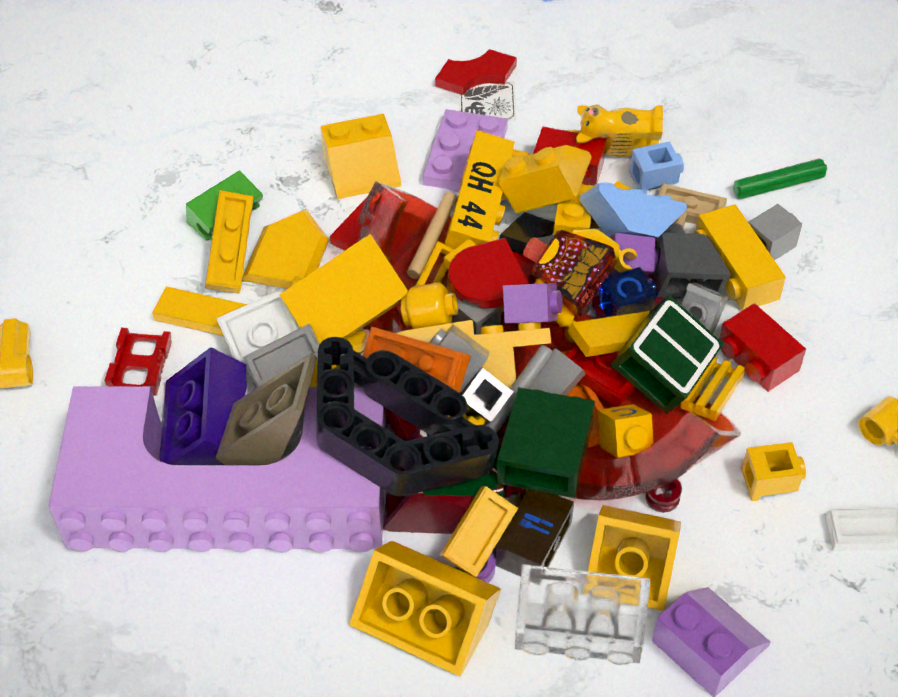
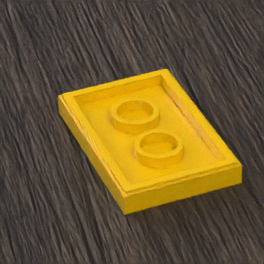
M369 234L279 295L300 328L310 324L319 343L329 337L347 339L400 304L402 298L406 297L408 290L372 235Z

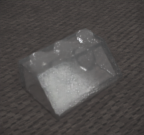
M522 564L515 649L523 650L527 654L536 656L552 653L565 655L573 660L595 658L608 660L615 665L640 664L644 645L650 579Z

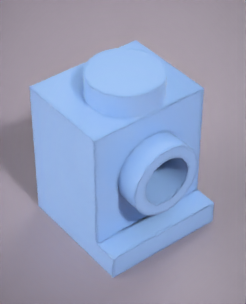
M670 141L632 149L629 173L637 189L643 190L644 194H647L648 189L661 187L662 183L669 185L679 183L680 173L684 171V163L679 153L676 154Z

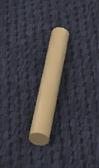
M451 192L444 194L407 270V274L411 278H420L457 201L456 195Z

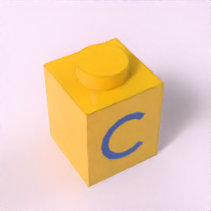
M634 404L597 410L600 447L617 458L654 452L651 413Z

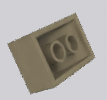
M310 353L233 403L216 459L224 465H269L281 461L282 455L303 411L317 360L313 353Z

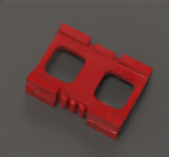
M121 327L116 342L118 350L114 359L115 363L109 364L104 380L106 386L151 387L152 394L157 396L162 379V369L172 344L171 332L163 331L162 336L129 333L128 328ZM137 341L156 342L152 355L132 354V350ZM129 369L148 371L146 380L141 385L123 383L126 371Z

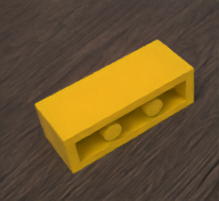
M734 204L700 214L696 230L693 234L708 236L730 271L731 276L725 285L730 299L735 300L742 311L753 303L762 306L780 300L786 276L737 205Z

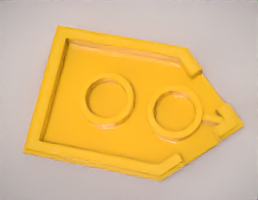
M307 209L263 227L242 279L243 281L288 289L292 284L294 276L303 279L319 268L329 239Z

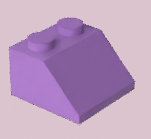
M709 587L688 591L679 597L657 617L652 642L712 697H716L771 643L770 640Z

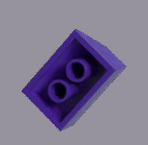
M210 347L166 380L160 449L161 462L170 465H224L216 459V455L233 403L245 396L247 389V365Z

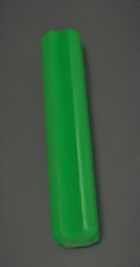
M819 158L737 179L734 181L733 192L738 199H743L820 179L826 176L827 165L823 159Z

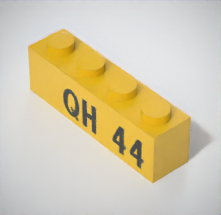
M479 130L476 131L458 190L457 201L454 205L444 242L445 245L456 249L468 239L476 245L498 239L499 231L493 229L494 225L500 226L505 211V206L500 205V201H506L507 199L498 184V180L505 163L515 157L512 155L514 141Z

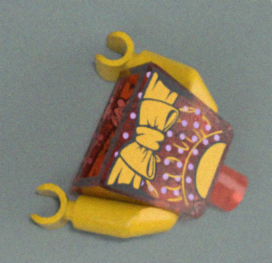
M598 229L573 230L571 232L559 230L549 244L533 237L527 243L523 253L526 258L536 262L532 268L535 284L556 283L557 290L561 291L563 307L561 313H558V320H555V322L560 327H566L565 337L571 343H575V341L569 335L568 330L571 323L575 322L573 320L574 315L579 318L582 316L613 268L620 273L632 270L630 266L624 263L623 256L631 261L637 258V253L634 249L626 248L620 250V245Z

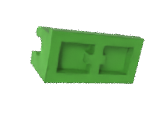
M240 170L186 203V223L190 227L192 226L205 240L212 237L211 232H213L219 190L254 196L252 209L255 210L260 207L258 202L263 200V194Z

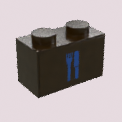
M527 489L524 497L519 495L516 497L513 505L518 509L494 548L496 550V566L540 585L572 523L574 501L559 495Z

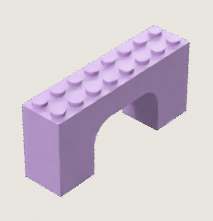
M73 386L48 507L65 547L77 551H88L92 548H112L116 551H128L132 548H151L156 551L193 549L200 552L211 549H232L239 552L251 549H272L278 552H286L291 549H312L317 552H327L331 549H352L357 552H367L383 545L385 490L330 456L318 446L316 440L317 387H309L304 406L301 440L296 449L281 461L269 465H170L159 461L162 425L151 387ZM354 387V409L387 429L386 408L367 396L363 387ZM367 447L363 448V449H366V450H372V448H367Z

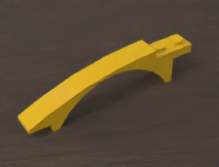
M473 320L396 333L430 343L440 329L447 332L454 324L489 351L488 359L481 368H484L508 388H511L516 381L513 347L551 343L550 328L541 329L540 322L518 324L519 331L504 332L503 325L481 327V334L474 335ZM366 342L352 346L353 350L359 354L363 353ZM317 360L309 387H317ZM332 365L331 369H338V365Z

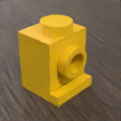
M793 442L748 447L741 470L751 501H758L760 496L797 492L799 490L801 481L806 478V466L803 458L797 456Z

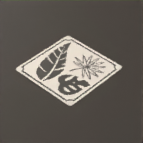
M506 81L505 85H499L500 83L482 84L471 88L465 95L459 94V111L516 120L515 82Z

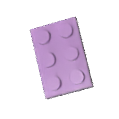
M445 109L423 174V185L458 191L476 131L479 130L505 138L508 119Z

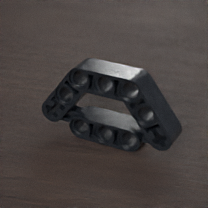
M329 337L319 344L317 357L316 440L321 450L395 496H407L481 478L493 470L499 445L498 435L488 426L475 425L465 419L467 401L458 391L388 350L375 351L368 358H365L353 350L348 340L341 337ZM332 365H338V368H339V369H337V368L331 369V368H332ZM354 383L363 387L366 395L430 436L405 441L355 410ZM365 447H367V448H372V450H366V449H363V448H365ZM435 459L445 460L446 462L436 461ZM397 468H402V469H406L407 471H399V470H396V469H397Z

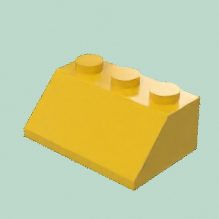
M390 541L373 551L349 625L457 676H461L489 625L501 588L397 542Z

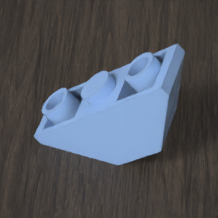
M606 182L595 184L594 188L580 195V202L608 237L614 233L658 238L687 210V203L674 201L670 196L646 195L640 189L615 188L614 184Z

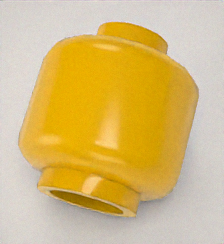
M441 283L413 286L407 292L406 297L401 300L402 317L406 326H411L413 329L452 323L453 315L458 314L457 298L454 293L449 294L446 287Z

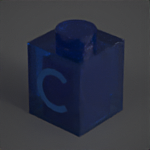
M637 267L601 280L598 302L607 317L651 311L657 298V288L653 280L645 276L641 267Z

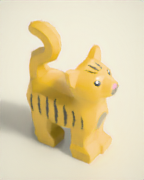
M598 104L592 106L581 105L577 107V113L581 117V131L566 130L579 133L577 143H586L597 137L607 138L605 149L607 155L617 158L632 156V149L659 144L663 133V106L658 105L651 110L626 107L608 111Z

